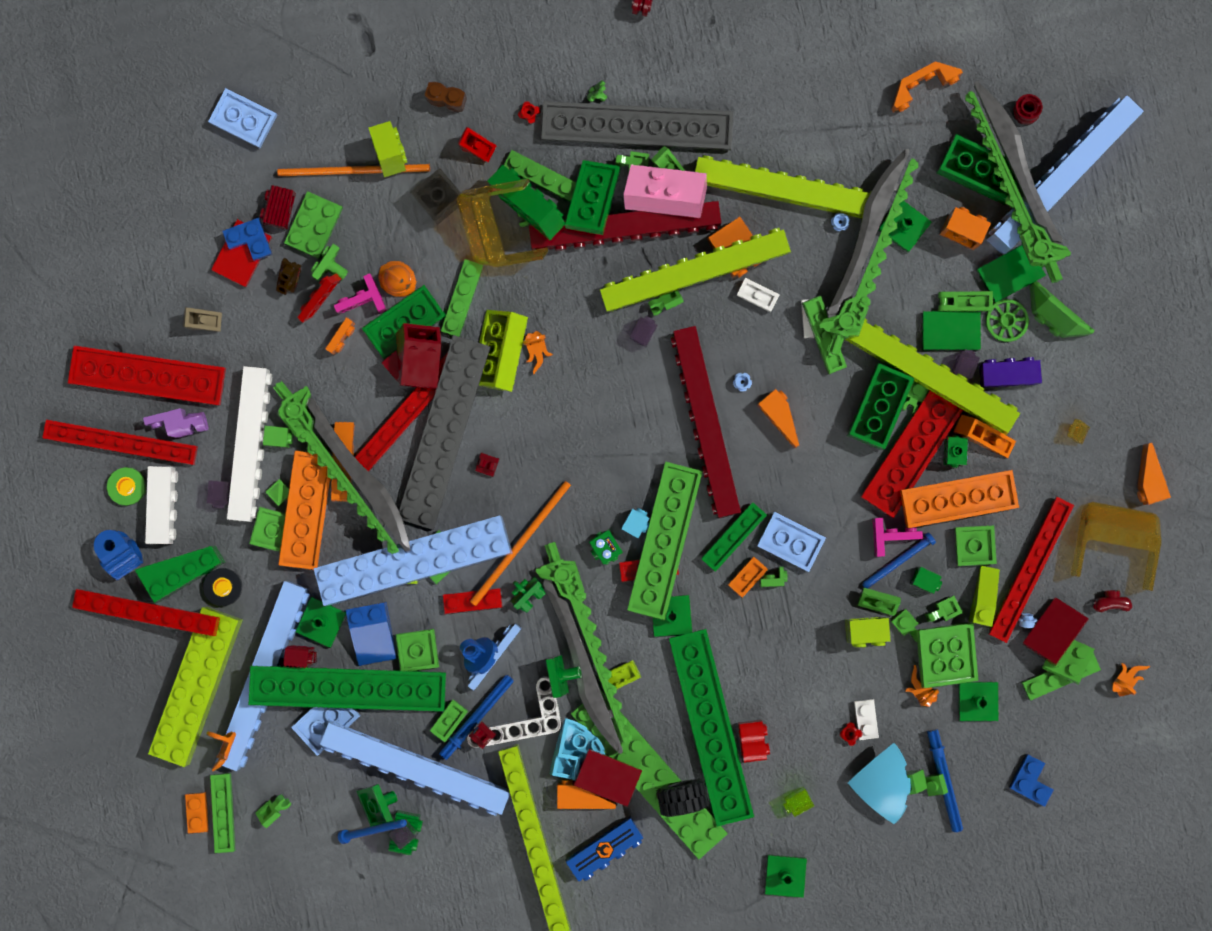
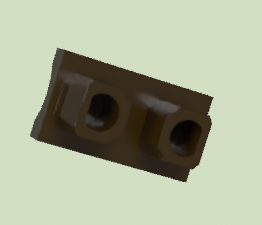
M283 258L276 285L277 292L286 295L288 292L294 293L296 291L301 274V265L296 262L291 263L288 259Z

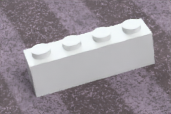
M148 466L146 544H173V540L176 539L174 521L177 519V511L174 510V502H177L178 497L177 490H175V483L178 482V472L175 471L176 468Z

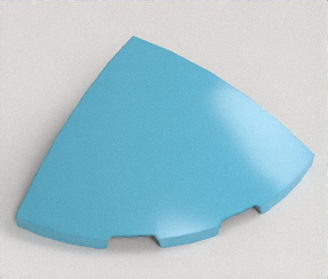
M565 718L558 737L549 774L575 780L588 748L605 755L602 743L587 730V727Z
M893 743L857 773L848 784L872 809L893 824L897 823L907 808L905 803L911 788L910 778H907L905 770L907 764L900 749Z

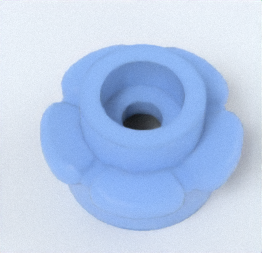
M836 213L831 219V225L834 226L833 228L836 231L846 230L849 227L850 219L846 214Z
M747 373L735 375V380L733 381L735 388H738L739 391H746L747 388L751 387L752 381Z
M1022 613V616L1018 619L1019 626L1033 628L1037 619L1033 617V614Z

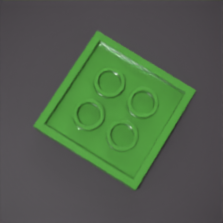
M973 623L916 630L922 688L978 681Z

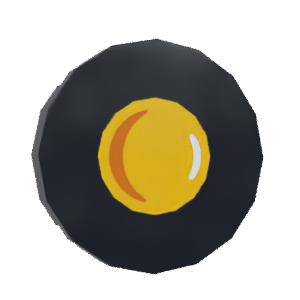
M218 568L211 571L203 584L204 594L212 604L217 606L231 605L239 599L242 593L240 576L235 571L227 568Z

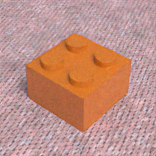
M955 207L948 214L939 235L975 250L982 244L991 223L984 216L970 214V211L964 207Z

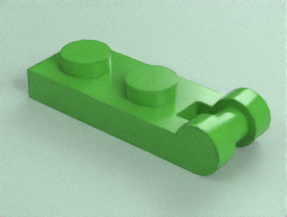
M993 291L938 292V299H940L938 311H993ZM949 298H953V305H948Z

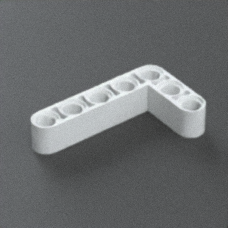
M548 676L541 677L536 684L542 716L488 726L491 730H499L501 737L499 739H492L486 746L551 734L560 729L561 717L557 698H553L551 687L549 690H542L540 687L541 681L547 680L550 682ZM545 700H552L554 707L546 709L543 705ZM554 718L557 720L558 726L550 728L547 725V721ZM531 722H535L538 724L539 730L531 732L528 725ZM517 726L520 729V734L517 736L511 735L510 727ZM468 735V744L471 747L479 748L480 746L473 742Z

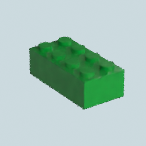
M956 134L951 140L936 174L1006 205L1008 193L1000 189V183L1003 179L994 174V168H996L997 164L988 159V153L991 150ZM1003 156V158H1004V160H1005V162H1006V164H1007V166H1008V169H1009V171H1010V173H1011V175H1012V178H1013V180H1014V182H1015V184H1016V186H1017L1018 183H1017V181H1016V179H1015V177H1014V174H1013V172H1012V170H1011V168H1010V166H1009V163H1008L1006 157Z
M502 165L487 182L504 203L546 238L551 240L565 225L564 220L561 218L563 214L557 209V205L551 199L546 200L544 198V194L540 190L531 188L532 185L525 178L521 180L518 177L519 174L512 167L508 169Z
M877 364L847 436L879 450H885L915 378L882 364Z

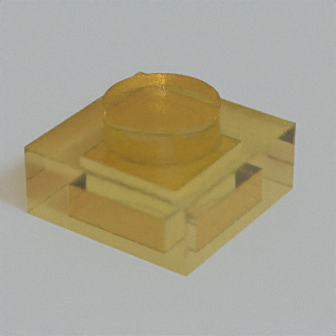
M1075 419L1069 428L1067 436L1076 443L1083 444L1090 427L1083 421Z

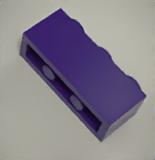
M1034 357L1023 358V361L1007 358L1004 359V362L997 363L996 359L984 360L985 363L979 365L980 386L983 388L1038 385L1042 383L1041 360H1034Z

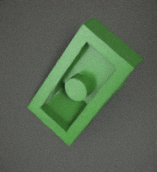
M665 146L651 159L654 163L653 167L685 171L675 156Z

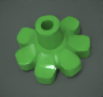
M601 80L594 87H591L588 91L587 99L590 102H593L594 99L604 102L607 99V96L603 93L606 89L604 86L606 83Z

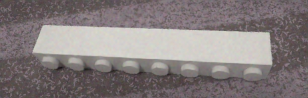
M243 367L227 519L254 522V518H256L258 513V507H255L256 499H259L260 488H257L258 480H261L262 469L259 468L260 461H263L264 450H262L264 423L268 421L266 404L270 402L268 385L272 383V374L266 368Z

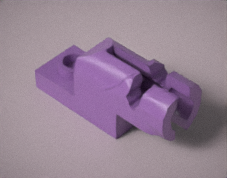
M181 408L143 418L144 424L151 426L152 429L162 427L164 423L167 435L175 438L194 434V428L198 432L209 429L204 412L189 413L186 416L185 410Z

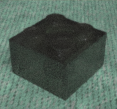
M440 168L410 192L436 225L440 224L466 202L463 194Z

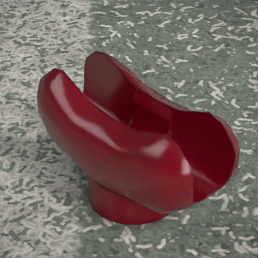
M1105 590L1104 597L1097 598L1094 601L1093 608L1101 613L1109 609H1120L1127 612L1132 609V602L1128 597L1120 596V590Z

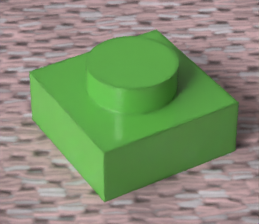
M943 774L925 776L928 796L948 793Z

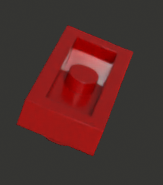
M468 127L465 128L458 142L462 151L469 152L484 162H489L497 147Z

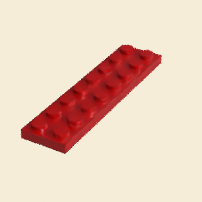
M74 346L68 383L221 406L226 368Z
M929 390L861 495V498L894 518L902 506L900 490L910 489L915 486L963 410Z

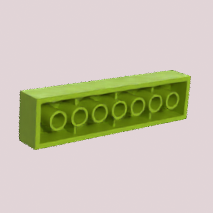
M202 607L200 613L220 617L217 635L209 636L192 633L148 753L182 767H186L191 763L243 619L209 607Z

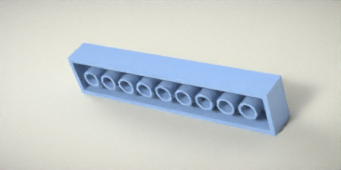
M1128 96L1122 100L1118 98L1054 166L1040 178L1041 180L1035 184L1047 212L1144 112ZM1022 197L1033 224H1036L1024 197ZM1014 208L1001 219L1003 223L999 222L988 233L990 237L987 241L1002 255L1009 252L1020 241L1019 234H1017V228L1020 226V223L1011 218Z
M496 516L409 541L410 553H407L398 544L396 545L399 549L397 553L391 554L387 551V548L314 568L323 606H330L513 554L503 517Z

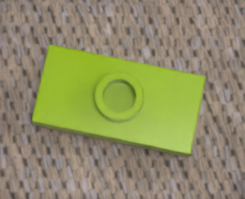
M634 660L611 670L612 675L608 682L618 689L641 678Z

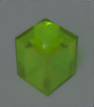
M804 786L783 797L785 800L783 806L788 814L792 813L794 817L814 807Z

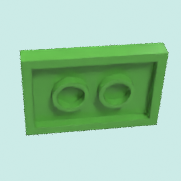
M307 191L284 244L320 259L343 207Z

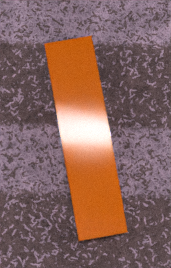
M335 422V433L354 456V422ZM333 453L332 458L352 484L353 479ZM337 478L331 480V501L347 502V491L342 492L337 489Z

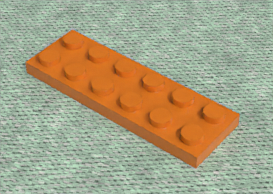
M294 451L278 565L312 570L318 567L330 478L327 477V466L321 467L317 464V454L312 455L308 452Z
M1013 470L900 490L906 528L1019 508Z

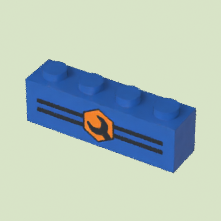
M629 816L568 857L566 863L578 881L582 879L587 881L594 875V871L597 869L603 870L609 866L610 860L613 858L619 859L626 854L625 850L632 847L634 849L642 843L643 834L631 816Z

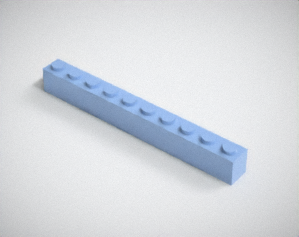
M284 581L252 666L282 667L280 664L285 655V647H287L289 640L292 641L295 636L296 630L294 627L296 622L299 623L302 618L303 612L301 608L303 604L306 605L310 596L308 593L309 588L290 581ZM250 672L227 733L235 732L236 737L228 759L222 766L235 771L245 767L248 760L246 753L248 749L251 750L255 741L252 737L254 732L259 730L262 720H259L260 716L266 712L268 707L248 705Z
M331 720L320 745L324 746L323 749L328 752H340L342 757L350 760L356 758L360 760L359 763L368 767L374 765L378 767L377 770L386 774L392 772L401 780L406 781L410 779L419 787H431L432 791L437 794L443 795L444 792L451 795L450 798L455 801L461 802L462 799L469 802V806L477 809L480 806L487 809V813L497 816V813L502 815L510 795V791L507 788Z

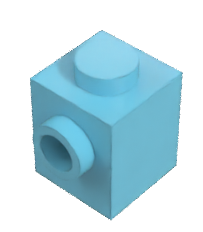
M637 508V510L632 509L622 530L639 538L642 532L646 533L648 530L649 518L646 516L648 513L640 508Z

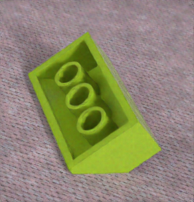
M486 310L479 343L491 348L479 386L512 392L528 317L509 311Z

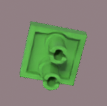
M335 244L325 248L321 254L324 258L320 263L316 262L311 269L313 273L312 278L318 282L325 272H329L332 275L337 274L341 281H343L348 273V270L335 262L334 258L340 251V248Z

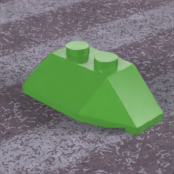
M1038 281L1030 285L1031 309L1035 315L1034 318L1040 324L1047 325L1050 328L1049 331L1054 336L1063 338L1093 334L1095 331L1066 307Z

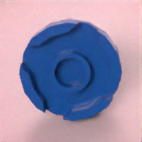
M486 637L477 640H464L460 644V651L464 656L465 668L473 675L486 673L496 661L494 655L495 652L498 653L497 644Z

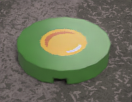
M124 467L117 469L108 479V495L114 502L120 505L136 504L142 500L146 493L145 478L141 472L133 468Z

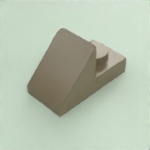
M185 307L183 327L191 330L200 329L220 332L222 312Z

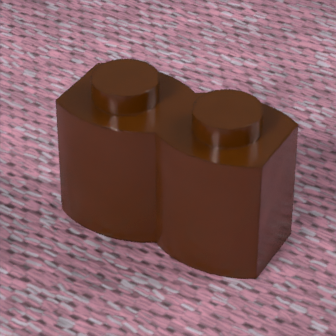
M428 82L425 97L431 105L437 107L445 106L454 112H462L464 110L467 100L464 91L455 87L446 88V86L438 82Z

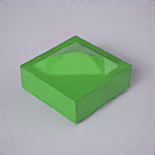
M281 479L266 491L268 496L278 506L288 499L289 488Z

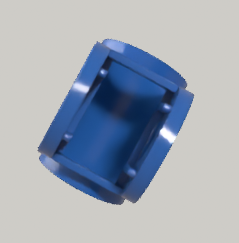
M105 530L95 538L94 551L100 559L99 563L116 580L121 579L144 563L138 545L126 533L117 530ZM112 542L115 543V548L113 550L111 548Z

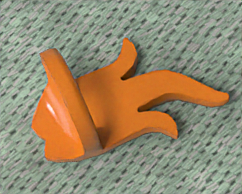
M535 331L533 334L528 333L523 341L530 355L527 362H532L534 355L537 359L533 375L543 363L542 352L548 357L553 355L546 349L544 341L546 336L538 331Z
M1121 663L1122 671L1115 679L1112 691L1117 692L1119 696L1135 695L1136 691L1133 687L1138 680H1144L1141 676L1134 677L1135 674L1140 670L1150 668V666H1135L1126 673L1127 667Z
M914 665L911 682L915 689L907 688L905 692H912L919 701L920 706L930 707L933 702L937 701L939 690L932 687L922 688L921 683L916 677L917 667Z
M207 731V736L223 741L220 752L216 756L219 759L213 766L212 771L220 768L228 759L236 737L235 732L231 731L221 736Z

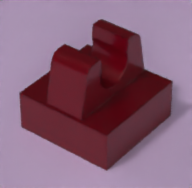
M481 453L475 471L494 477L500 459Z
M482 721L471 732L469 737L483 749L494 738L496 733Z

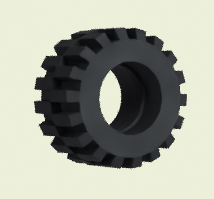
M702 780L680 781L665 785L656 791L662 816L686 815L703 810L709 805L705 784Z

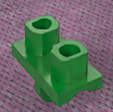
M535 577L529 582L524 579L520 584L515 580L513 584L516 588L511 592L514 597L510 602L517 610L520 608L527 613L533 606L528 599L534 595L539 600L546 593L541 587L542 584Z

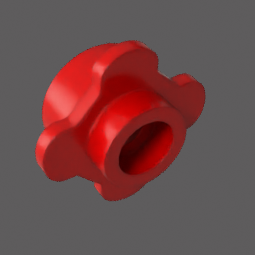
M526 101L523 103L521 111L518 112V117L520 119L524 118L528 120V123L532 124L535 122L536 115L540 113V108Z
M852 722L847 723V727L840 732V737L847 741L850 746H854L856 740L863 735L862 731L858 730Z

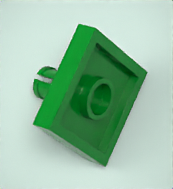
M903 201L899 203L900 207H902V214L894 218V221L897 223V229L888 235L895 244L909 253L932 221ZM883 223V224L881 225V227L878 229L879 232L882 231V228H883V226H884V223Z
M689 595L671 596L665 620L653 618L654 637L681 635L692 632Z
M311 597L296 633L332 648L346 617V612L332 605L323 606L321 600Z
M562 655L546 660L553 698L562 697L569 693L567 680L582 678L581 669L579 666L565 669Z
M998 682L959 683V721H999Z
M379 784L356 791L370 827L393 821L388 806L398 801L394 791L383 795Z
M768 854L765 894L804 898L807 858Z

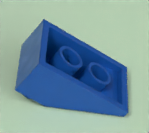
M387 602L346 610L349 630L359 666L397 659Z

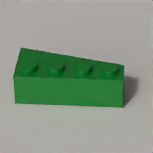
M209 546L135 569L153 602L157 603L226 562L216 546Z

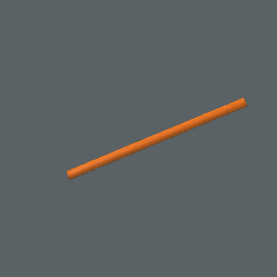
M430 164L405 165L406 171L404 172H430ZM380 166L288 168L278 169L277 173L278 176L371 174L382 173Z
M565 481L512 547L513 554L505 556L470 601L476 606L570 488L571 485Z

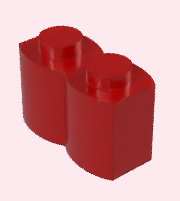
M762 720L738 722L743 762L767 760V755H770L769 744L765 743L764 737L768 735L766 724H763Z

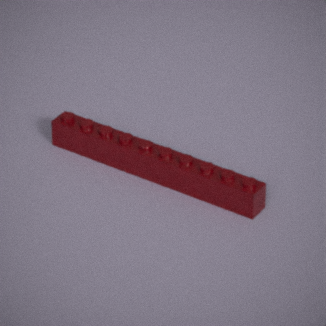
M712 201L703 204L701 218L645 211L608 215L603 235L566 229L565 225L551 240L546 238L532 225L529 226L532 251L541 254L548 252V249L563 251L566 250V247L574 246L575 249L584 248L585 244L601 246L604 245V242L612 241V244L622 243L623 239L639 241L642 240V237L650 236V239L660 238L661 234L677 236L680 235V232L687 231L688 234L698 233L699 229L715 231L718 230V227H721L722 222L719 201Z
M696 326L673 331V336L670 337L673 348L676 347L678 353L675 355L677 366H681L680 381L682 385L685 384L687 392H684L686 403H690L691 410L688 411L690 421H694L696 429H693L695 441L699 440L700 447L697 448L699 458L703 459L705 466H702L704 478L708 477L709 485H706L708 496L713 497L714 503L711 504L713 515L717 514V518L741 513Z

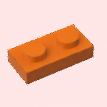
M346 317L326 347V350L333 355L336 352L340 353L345 345L343 342L346 337H350L353 334L355 323Z
M753 556L728 586L743 598L768 569Z
M206 792L185 794L188 833L208 832Z

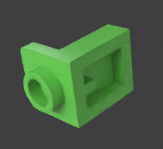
M778 567V578L776 579L775 575H764V579H759L760 587L784 586V582H787V570L784 571L783 567Z

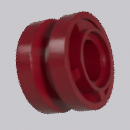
M632 0V14L637 15L640 11L642 16L647 17L653 0Z
M1033 94L1022 95L1014 106V118L1024 125L1033 124L1042 112V102ZM1024 107H1029L1032 112L1025 111Z

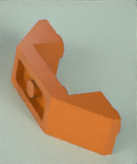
M935 61L903 78L898 85L891 110L894 113L897 110L902 112L910 107L909 104L913 100L908 89L911 90L919 85L918 82L923 79L928 81L937 74L943 86L948 83L953 85L960 80L959 77L963 73L962 69Z

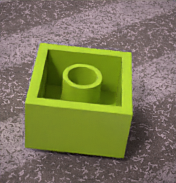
M391 121L368 127L383 176L387 177L406 171L404 164L407 163V159L397 127H392Z
M889 618L845 619L846 642L852 644V646L866 647V643H871L874 646H885V642H891Z

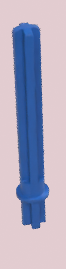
M506 675L459 731L452 738L449 737L450 741L439 753L444 759L447 760L457 748H461V744L469 733L512 685L514 680L509 675Z
M938 729L927 731L931 746L929 750L932 751L937 773L943 774L948 793L944 794L943 797L951 829L953 832H960L963 830L945 759L943 750L945 746L941 743Z

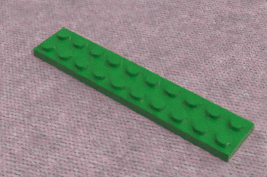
M702 629L671 637L669 641L716 825L718 827L753 818L754 813L707 630Z
M251 665L248 705L444 711L446 672Z

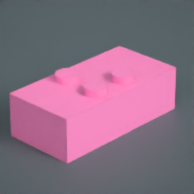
M631 165L624 191L625 209L701 218L707 190V173Z

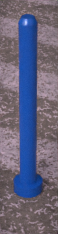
M927 532L923 540L864 581L863 587H871L927 545H934L936 543L935 539Z
M401 819L350 832L348 830H341L338 833V840L341 844H346L354 838L405 827L407 822Z

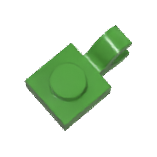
M631 151L630 157L617 155L615 165L628 166V172L631 165L648 167L649 154Z
M676 290L660 295V298L653 299L648 304L650 308H653L651 311L656 316L662 312L664 307L668 310L684 301L679 291Z
M952 595L936 603L938 609L925 616L928 622L935 621L940 617L947 621L963 612L955 596Z
M905 609L891 622L903 636L909 633L917 643L915 626L919 623Z
M280 794L274 802L269 800L255 814L262 826L268 828L281 816L279 811L289 808L291 802L288 798L285 800L284 796Z

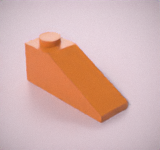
M775 389L757 406L795 449L799 446L789 403L786 401L788 398L781 390L778 392Z
M961 415L954 430L956 434L968 438L969 441L1005 458H1009L1016 443L1012 438L980 420Z
M1153 443L1144 444L1142 449L1137 496L1139 501L1143 502V505H1150L1171 498Z
M562 780V783L557 785V809H616V802L574 786L573 780Z

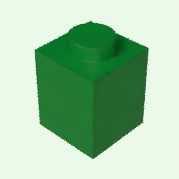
M918 566L910 584L934 594L935 591H939L942 585V581H940L942 576Z

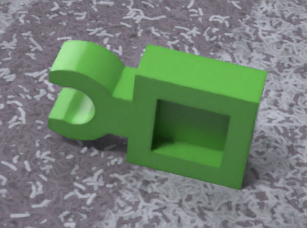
M913 381L907 395L909 400L904 403L902 410H906L907 405H911L913 407L911 414H915L918 409L917 402H923L928 389Z

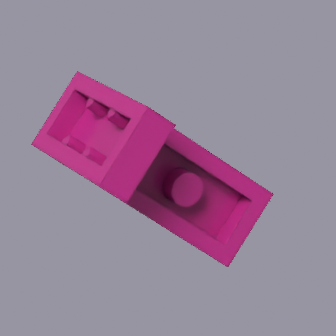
M370 273L363 276L369 289L368 291L365 289L358 291L354 297L350 299L348 297L342 298L337 301L338 304L334 305L339 315L371 301H374L380 314L387 311L374 278Z
M872 518L875 557L885 556L884 541L923 539L922 531H917V528H905V532H898V529H886V533H884L883 518Z

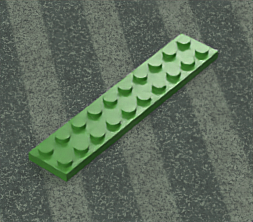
M600 689L607 709L611 710L606 694ZM583 703L571 713L578 723L587 727V730L600 740L607 756L642 770L635 788L698 859L703 857L728 834L722 826L717 827L715 818L706 808L681 816L666 817L661 815L656 791L665 785L680 782L681 779L628 719L627 725L623 728L632 734V741L625 744L615 718H611L623 752L619 754L597 729ZM619 710L618 713L621 714L623 717H625V716L622 714V712Z

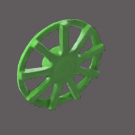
M1004 299L993 304V309L996 308L1001 315L1000 317L991 315L992 311L987 312V330L998 341L1012 342L1018 340L1027 331L1029 325L1028 313L1024 306L1015 300ZM1006 303V313H1003L998 306L999 304ZM1010 303L1019 306L1013 313L1009 312ZM1022 309L1025 317L1015 318V315ZM990 318L998 320L999 323L990 326ZM1017 321H1026L1024 329L1015 323ZM1001 326L1002 329L998 336L994 333L993 329ZM1014 327L1021 333L1014 337L1011 328ZM1005 329H1008L1010 338H1002Z

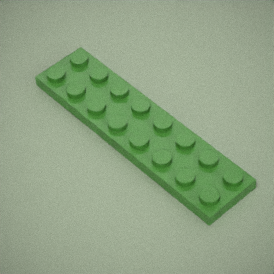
M665 461L627 611L665 620L703 471Z

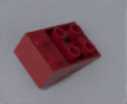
M403 323L396 333L400 385L437 389L441 353L440 327Z

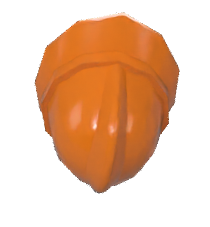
M390 261L380 267L379 283L387 294L395 297H405L415 291L416 278L414 272L407 264L401 261Z

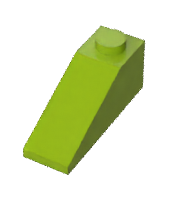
M980 565L968 622L992 627L997 602L999 569Z

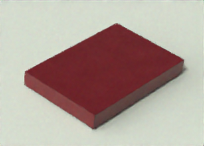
M1055 597L1024 640L1023 645L1056 666L1089 618Z
M588 748L573 785L628 807L642 770Z

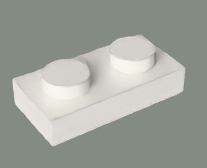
M747 278L744 279L737 293L738 297L770 313L780 295Z
M874 699L854 701L857 729L863 733L859 740L879 738Z

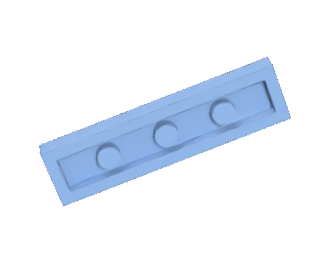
M517 624L513 627L509 625L503 633L505 638L502 642L499 640L496 642L498 653L495 652L494 655L496 661L522 629ZM490 669L484 674H472L468 679L470 681L468 687L474 691Z

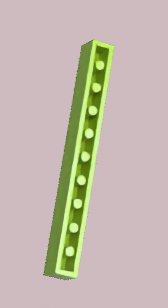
M706 155L698 157L695 172L707 173V186L832 213H843L847 216L863 219L865 204L872 192H862L863 189L858 187L844 188V185L839 183L829 185L820 179L810 181L806 180L807 177L801 175L791 177L788 176V173L782 171L773 173L763 167L754 169L744 163L735 165L732 164V161L725 159L716 161L713 160V157Z
M775 228L769 230L768 235L761 236V234L751 236L750 241L744 243L743 240H738L731 243V247L725 248L720 246L714 248L713 253L707 255L706 252L696 254L695 259L692 260L683 258L676 261V265L670 266L665 264L659 266V270L655 272L647 270L641 272V276L633 278V276L625 277L618 284H615V282L604 284V288L600 289L606 311L611 312L790 254L791 250L784 229Z
M866 318L859 337L844 339L896 371L915 378L914 381L1004 435L1009 433L1020 415L1017 412L1018 408L1008 403L1006 405L1000 402L1001 398L991 393L989 395L983 392L984 388L980 385L968 383L967 378L963 375L951 373V369L946 365L934 363V359L929 355L917 353L915 347L910 344H902L900 339L893 334H890V336L883 332L884 329L874 324L872 326L868 324Z
M515 744L499 749V756L549 931H571L519 745Z

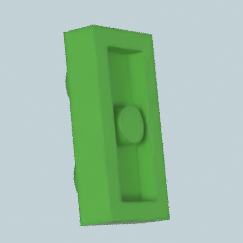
M863 588L858 600V606L895 616L901 598Z
M453 699L430 732L446 742L469 710Z

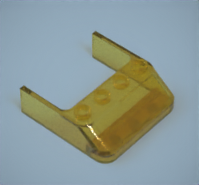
M529 179L464 190L458 195V209L472 257L476 263L501 267L542 260L548 253V248L505 255L491 207L490 196L524 190L529 184Z
M1096 502L1087 503L1082 510L1071 576L1080 577L1086 543L1089 540L1149 551L1142 590L1153 591L1161 548L1159 517L1154 513Z

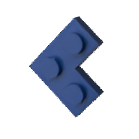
M259 218L223 231L230 250L248 244L254 261L273 255Z
M1026 754L1009 788L1045 807L1054 790L1037 781L1045 763Z

